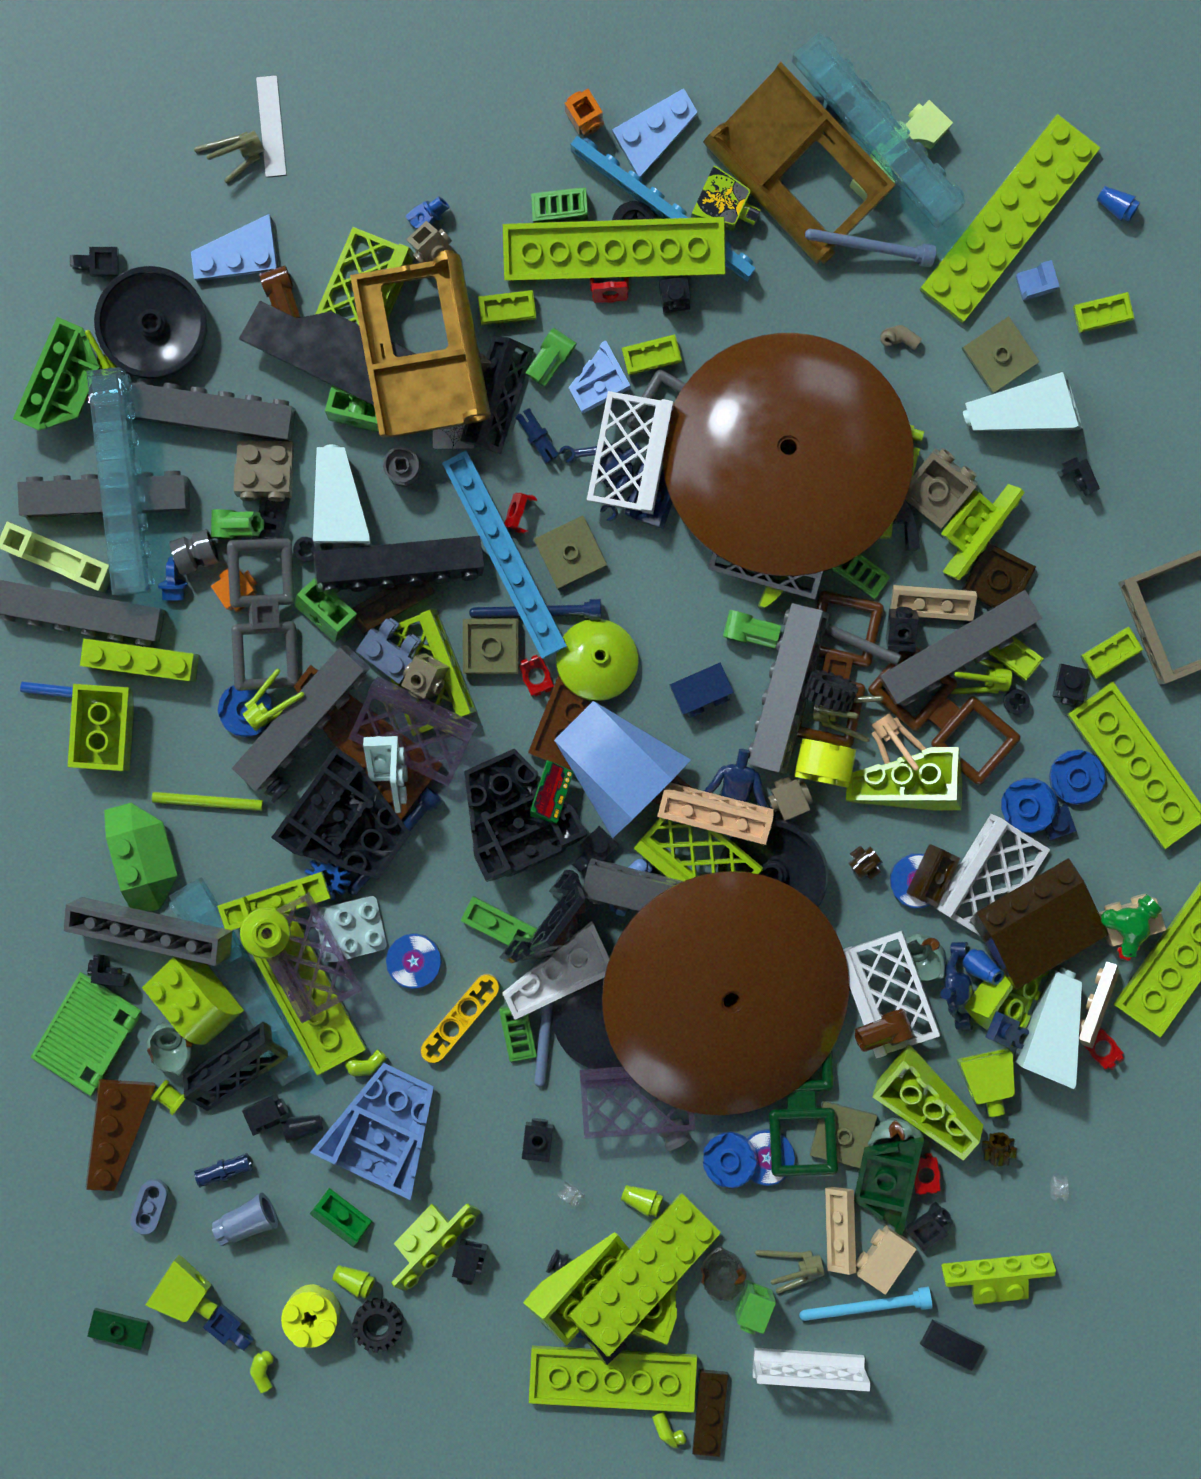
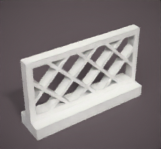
M608 391L587 501L638 510L647 514L654 513L663 467L666 437L668 436L671 412L674 408L673 401L664 399L660 401ZM613 399L625 401L630 410L616 418L611 411ZM630 402L637 403L638 405L632 407ZM644 405L656 407L654 417L646 423H643L636 413ZM633 413L641 426L627 435L619 422ZM611 416L614 421L608 424L609 417ZM617 424L625 437L611 446L606 439V432ZM652 424V429L650 433L647 427ZM644 429L650 438L649 444L638 451L630 438ZM628 440L636 453L622 462L614 449ZM604 442L608 446V449L603 451ZM647 451L646 459H644L641 454ZM612 452L619 465L606 473L600 465L601 458ZM639 457L644 464V470L633 478L625 465ZM623 468L630 481L616 489L609 476ZM599 469L603 474L600 478H598ZM642 478L641 485L639 487L636 481ZM604 479L609 482L614 490L605 498L594 496L596 485ZM634 484L639 492L637 503L626 502L620 492ZM617 495L620 500H615L611 498Z
M990 814L951 878L938 907L934 908L979 935L974 925L969 923L972 916L961 918L955 914L960 905L970 902L974 915L977 912L975 900L989 897L991 904L995 901L994 895L1005 892L1008 894L1032 880L1050 849L1022 833L1002 818ZM1006 830L1014 834L1015 846L1003 848L1001 838ZM1020 838L1025 840L1026 843L1021 844ZM1034 846L1040 850L1033 861L1025 862L1022 848ZM1017 850L1020 864L1007 867L1004 853ZM999 855L1002 869L988 872V859L991 856ZM1022 869V881L1020 884L1011 886L1008 872ZM1003 873L1006 887L993 891L990 876ZM985 878L988 892L974 896L972 888L974 882Z
M903 931L843 949L848 967L849 986L864 1025L882 1019V1014L878 1007L882 999L896 1005V1010L902 1008L915 1015L910 1025L911 1029L918 1017L929 1021L932 1032L923 1035L912 1030L913 1035L916 1036L914 1038L895 1044L888 1043L873 1049L876 1058L905 1048L908 1044H918L941 1035ZM899 940L902 948L899 958L883 952L887 942ZM883 944L880 950L875 948V946ZM869 949L877 953L878 956L873 966L870 967L862 963L858 952ZM903 955L905 956L907 963L901 960ZM881 956L896 963L890 976L875 969ZM898 965L910 969L912 977L908 985L893 978ZM864 969L870 971L868 977L866 976ZM873 973L888 980L882 993L872 989L869 984ZM913 980L917 989L911 987ZM890 982L905 988L900 1002L885 995ZM908 990L920 996L921 1004L918 1010L903 1004ZM874 995L877 996V997H879V1000H878L877 1003H876V1000H875ZM922 1007H924L926 1015L920 1012Z
M754 1348L752 1376L756 1378L757 1384L870 1391V1381L864 1368V1355Z

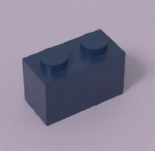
M721 662L669 684L681 714L688 713L690 718L704 712V705L713 702L716 707L729 701L728 695L734 693Z

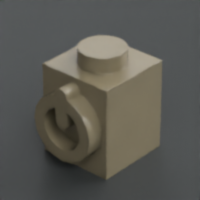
M787 776L774 782L775 787L770 789L772 795L768 799L772 809H774L773 811L779 810L782 820H788L810 810L808 805L812 804L813 800L803 778L791 780Z

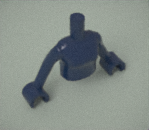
M637 442L634 443L638 451L642 449ZM604 444L603 451L608 449L606 444ZM563 446L559 454L571 450L572 456L566 460V463H573L577 457L596 455L597 446L581 449ZM619 446L614 449L622 462L636 453L632 446L625 451ZM610 452L601 458L600 465L607 473L619 465V462L613 453ZM629 462L625 467L633 477V466ZM623 468L609 476L612 483L619 480L616 489L630 481ZM599 469V473H598V476H599V477L603 476V474H602V472L600 471V469ZM606 479L602 481L607 488L611 486ZM615 495L611 499L619 500V497ZM603 505L600 512H604L607 508H612L613 510L612 516L606 521H614L618 516L616 506Z
M739 749L736 764L723 765L704 790L705 792L713 793L723 780L721 796L740 801H749L753 785L758 805L771 808L767 806L759 773L747 767L750 753L747 749ZM773 811V819H776V812Z
M968 942L951 943V956L946 965L945 988L940 993L941 997L947 1001L950 1015L955 1019L956 1030L973 1029V1026L970 1025L971 1015L958 1011L960 1006L969 1001L972 996V981L967 974L957 973L955 969L958 958L966 956V945H968Z

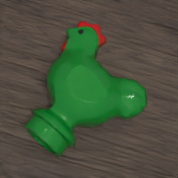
M1147 894L1142 899H1138L1137 908L1126 907L1118 911L1109 909L1101 915V923L1109 929L1117 930L1123 937V943L1117 949L1121 959L1129 961L1132 957H1136V952L1140 949V945L1150 934L1149 919L1158 918V914L1162 912L1161 907Z

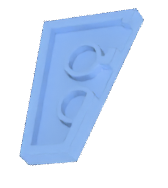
M683 88L612 129L614 137L638 176L642 178L648 168L658 160L664 150L697 116V110Z
M270 214L191 251L195 281L264 273L276 269L277 260Z

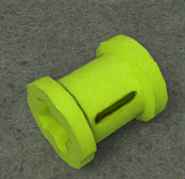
M167 1079L151 1097L153 1101L158 1100L167 1107L171 1115H174L185 1101L184 1094L171 1087Z

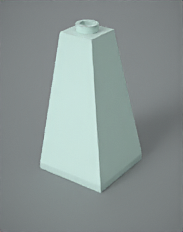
M1064 372L965 403L967 410L963 411L967 427L972 426L975 431L1083 429L1070 382Z
M333 444L317 447L313 543L316 551L372 546L345 447Z
M1061 967L1059 972L1053 969L1050 970L1026 1027L1029 1030V1034H1023L1020 1043L1024 1046L1022 1049L1017 1048L1013 1060L1027 1070L1074 1089L1077 1080L1082 982L1075 979L1076 973Z

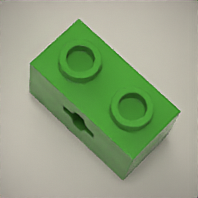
M331 386L325 408L329 421L379 432L373 405Z
M315 578L296 596L295 607L334 643L354 626L357 613L336 594L328 595L323 592H317Z
M746 1280L734 1310L737 1324L741 1325L740 1329L753 1335L756 1332L764 1334L776 1304L772 1289Z

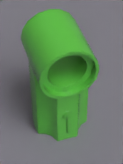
M553 328L544 339L540 347L541 351L529 366L526 375L538 384L546 387L561 363L564 364L577 343Z
M212 510L211 538L236 539V536H259L260 532L264 530V520L261 518L260 512Z
M729 610L722 637L743 643L748 641L775 649L781 625L755 619L752 615Z

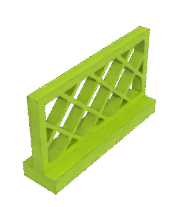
M352 227L315 314L330 311L338 314L336 310L351 305L355 317L348 320L354 323L357 322L359 325L357 310L354 304L355 299L351 296L347 286L351 284V277L345 280L342 273L344 266L355 262L358 273H365L385 268L412 265L414 252L405 245L395 244ZM357 236L366 239L370 247L358 254L355 253L353 248ZM386 247L394 250L391 259L380 264L376 252ZM372 254L376 266L363 272L358 260ZM404 282L384 285L381 289L387 321ZM344 287L348 299L334 305L331 298L333 292Z
M430 609L420 613V615L400 622L397 630L404 628L403 633L397 632V630L393 633L401 637L397 645L401 648L410 626L420 621L424 632L421 637L422 641L417 647L414 656L419 655L422 647L432 651L435 659L449 666L443 679L445 681L444 687L436 695L438 698L433 710L419 705L421 699L417 698L415 703L406 699L404 695L405 687L390 678L413 736L477 712L437 609ZM425 639H427L429 645L424 644ZM446 690L448 692L449 697L444 695ZM442 698L452 702L455 714L446 717L437 713ZM417 708L431 714L427 725L417 728L414 720ZM435 716L440 718V720L433 722Z
M660 817L634 847L639 854L665 876L681 881L698 876L696 865L711 864L712 873L716 872L715 864L731 863V871H735V863H746L753 869L751 873L759 874L763 869L762 866L724 834L707 830L709 841H694L692 827L695 826L673 823L672 820H668V824H662L666 819ZM688 827L689 842H674L673 828ZM669 828L670 843H659L652 837L657 829ZM709 845L711 859L696 860L694 846ZM714 845H725L729 848L730 858L715 859ZM690 846L691 861H680L676 857L675 847Z

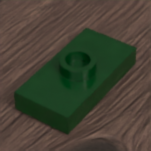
M95 1308L87 1337L141 1350L149 1321Z

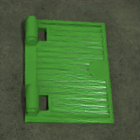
M80 972L30 1058L92 1096L98 1090L99 1079L106 1077L108 1068L123 1042L137 1024L142 1010L101 984L91 983V978ZM121 1010L129 1014L123 1025L115 1021ZM87 1067L95 1071L90 1082L81 1078Z

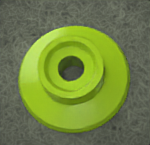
M271 908L254 910L246 916L240 928L242 945L251 955L258 958H272L279 955L287 947L291 935L290 926L285 916ZM265 928H269L271 931V935L267 939H264L261 935L262 930Z

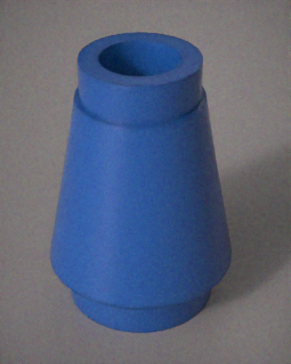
M1104 186L1096 200L1120 221L1124 219L1127 222L1132 219L1141 203L1135 199L1136 196Z
M973 949L964 957L963 967L968 974L993 985H997L1002 981L1004 972L1000 970L983 950Z

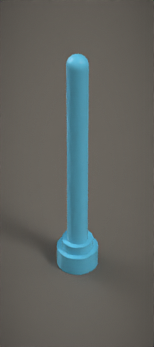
M928 1286L918 1288V1291H913L912 1295L806 1309L799 1313V1317L802 1321L908 1306L928 1310L932 1309V1300Z

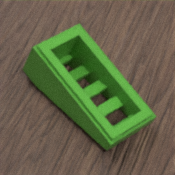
M586 188L531 194L533 222L588 219ZM573 198H578L579 210H573ZM552 199H556L557 213H551ZM562 199H567L568 211L562 212ZM540 200H545L546 214H540Z
M861 554L853 558L846 570L841 567L842 565L831 569L873 599L877 597L891 577ZM857 562L861 563L862 566L856 575L852 576L850 572ZM866 568H868L871 572L862 583L859 579ZM877 574L880 578L871 590L867 586Z
M509 1006L500 1007L499 1012L509 1061L537 1057L529 1013L524 1015L522 1019L508 1021L507 1016L512 1015ZM525 1025V1029L510 1032L509 1027ZM527 1035L526 1040L512 1042L511 1037ZM529 1045L530 1050L514 1053V1047Z

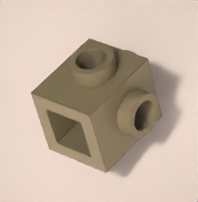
M427 221L406 239L416 251L413 257L418 263L433 261L441 251H454L449 245L452 242L451 238L442 229L438 231Z
M428 654L414 656L412 662L404 670L403 676L405 678L401 686L407 688L409 694L423 700L436 696L444 687L445 681L443 679L449 666Z

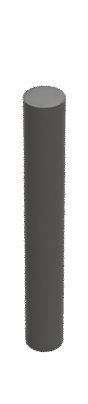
M827 624L826 635L892 664H899L902 655L831 624Z

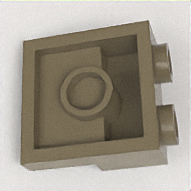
M237 441V462L234 466L235 495L244 501H255L257 497H268L270 501H284L285 497L292 498L293 441Z
M935 448L911 477L905 500L938 527L942 528L977 487L978 482L975 480L977 477L976 473L967 466H963L962 469L953 462L955 457L944 448L939 451Z

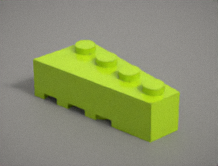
M908 1044L877 1080L872 1097L964 1161L980 1143L983 1124L913 1047Z

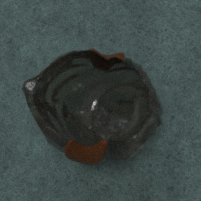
M722 1246L713 1250L705 1258L700 1268L702 1272L701 1283L705 1286L704 1289L709 1295L718 1301L728 1302L733 1300L744 1289L747 1274L736 1254L724 1249Z

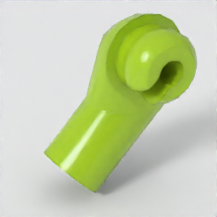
M377 1049L368 1060H359L355 1057L349 1058L345 1063V1068L354 1077L370 1076L385 1062L387 1056Z
M263 1351L261 1354L255 1355L250 1368V1374L260 1393H264L273 1387L266 1375L268 1365H271L274 1360L269 1351Z
M665 1412L652 1417L657 1433L662 1441L672 1448H679V1445L686 1443L687 1440L682 1430L676 1432L671 1430Z

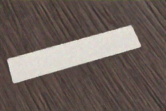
M277 76L257 77L265 174L267 177L286 175Z

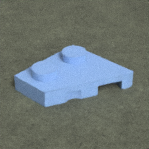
M607 341L601 343L598 352L591 361L589 360L586 363L580 376L576 377L569 386V390L582 414L606 402L608 391L622 394L631 389Z

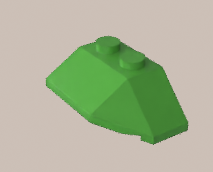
M59 317L56 318L13 420L40 431L79 418L100 370V364L85 334L84 328Z
M134 803L104 810L107 844L120 891L129 908L147 912L161 909L178 877L164 822L139 808Z

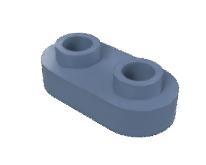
M160 1179L146 1181L139 1190L130 1218L133 1230L139 1234L153 1232L160 1222L168 1197V1187ZM150 1189H158L159 1196H152ZM143 1214L150 1216L151 1221L149 1223L142 1220Z

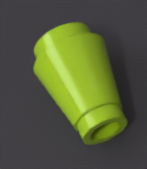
M626 1185L621 1201L626 1202V1204L647 1217L650 1215L656 1217L664 1196L658 1194L656 1190Z
M341 1265L337 1266L332 1277L333 1281L357 1298L363 1297L366 1299L375 1283V1278L370 1276V1272Z

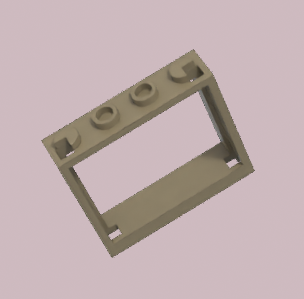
M1201 549L1118 582L1159 684H1166L1201 670V659L1174 670L1171 669L1138 583L1201 559Z

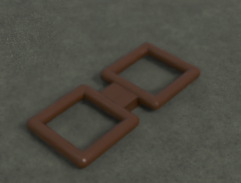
M829 591L820 592L816 606L818 610L827 612L828 603L871 612L865 640L876 644L884 610L881 603ZM821 646L819 657L824 658L822 670L827 673L832 672L836 676L841 675L843 679H849L852 664L869 667L873 659V655L863 651L862 655L823 646ZM851 681V683H855L859 688L856 697L864 696L865 685ZM853 703L852 709L849 711L858 714L856 719L848 718L846 728L855 732L858 726L862 703ZM801 720L797 737L848 748L854 744V737L847 734L842 736L802 727Z
M916 646L915 652L899 651L898 654L902 655L899 664L910 656L912 657L921 652V650ZM889 663L880 675L897 665ZM950 674L940 679L944 685L916 717L911 715L900 704L895 705L890 696L882 690L884 686L878 676L869 686V693L872 696H883V701L879 702L913 731L920 730L928 719L935 724L941 731L932 740V747H949L945 742L973 710L1007 738L979 772L960 757L961 772L976 785H982L1021 739L1019 733L974 696L969 697L961 708L949 700L947 697L957 687V681L951 678Z

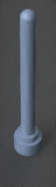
M808 229L805 232V237L808 240L912 258L914 262H918L919 266L932 267L936 256V246L925 243L922 246L917 245L915 248L816 229Z
M553 1002L543 1006L541 1010L534 1080L535 1085L538 1087H542L546 1081Z

